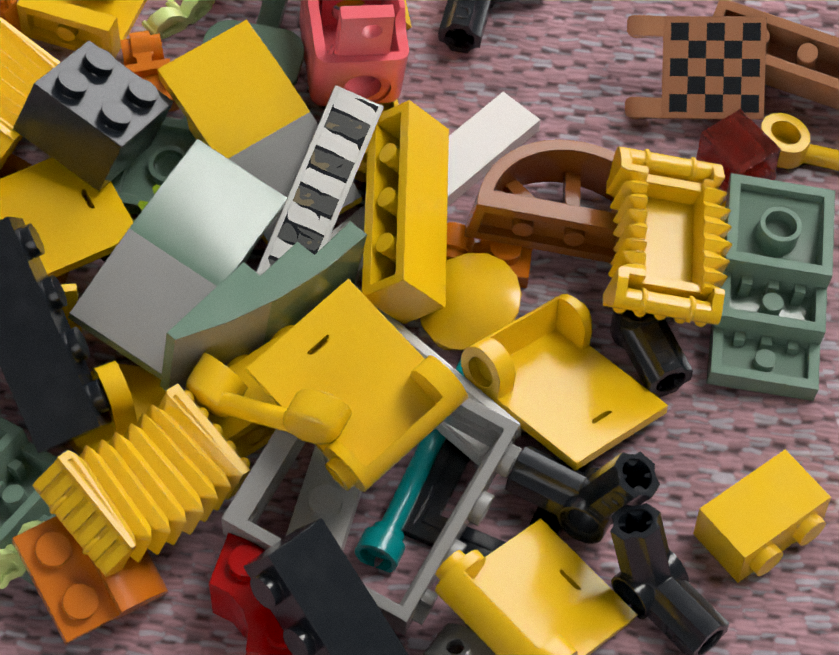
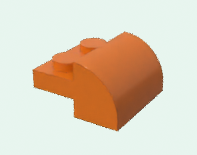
M57 516L12 538V543L65 645L169 592L147 550L140 562L129 557L121 571L105 577L91 558L82 553L83 548Z

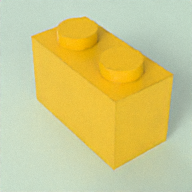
M785 449L699 508L693 535L735 581L739 583L753 572L757 576H762L769 572L782 559L784 554L782 551L796 541L801 546H804L815 539L826 526L824 517L831 496Z

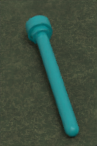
M460 358L455 369L464 376ZM436 428L418 444L382 520L375 522L372 527L364 529L354 550L360 562L375 567V557L383 559V561L375 568L389 573L396 570L405 551L402 529L446 439Z

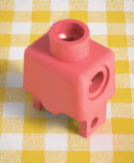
M301 0L299 24L304 45L309 93L312 101L319 106H326L335 85L377 104L395 102L401 94L409 55L404 0H361L365 2L362 6H341L340 10L334 8V6L343 0Z

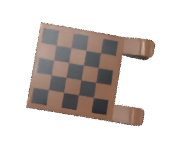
M631 15L628 17L627 32L631 37L663 38L662 98L629 97L625 101L626 116L632 119L764 120L767 16Z

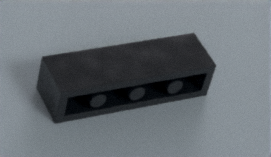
M6 217L0 220V367L37 452L42 453L111 424L112 420L108 414L111 407L99 378L93 379L85 359L90 357L87 342L76 326L70 327L62 309L67 306L65 292L54 275L48 277L39 257L45 254V249L37 230L31 223L25 225L23 218Z
M322 518L294 530L243 566L251 579L250 586L254 596L264 607L270 609L284 630V642L293 655H409Z

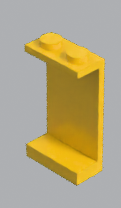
M19 0L16 6L21 31L25 36L74 51L87 41H91L116 58L121 49L120 40L127 38L147 0Z

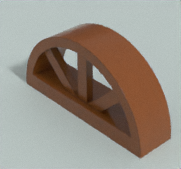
M563 139L532 142L508 152L487 172L469 214L464 236L611 263L617 253L613 249L619 240V237L613 235L618 225L613 222V219L618 211L612 210L608 212L581 207L580 197L582 187L600 194L610 201L614 200L615 197L606 193V182L609 178L615 152L595 144ZM540 182L563 183V201L560 203L535 198L523 185Z

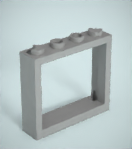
M469 397L443 422L489 446V450L400 604L365 586L392 629L402 635H405L413 620L421 625L425 622L438 598V594L431 590L438 578L435 575L437 569L454 552L461 550L464 553L467 544L459 540L469 522L476 526L480 525L495 497L487 492L497 474L505 478L508 476L522 448L514 445L520 425ZM275 430L221 518L223 534L225 536L231 533L242 537L265 551L281 540V538L259 527L256 523L306 441L300 440L291 433Z

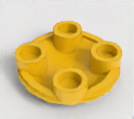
M465 253L448 259L446 261L445 308L421 317L420 321L423 329L438 347L444 350H465L467 347L515 321L519 313L522 296L517 275L505 261L488 253Z

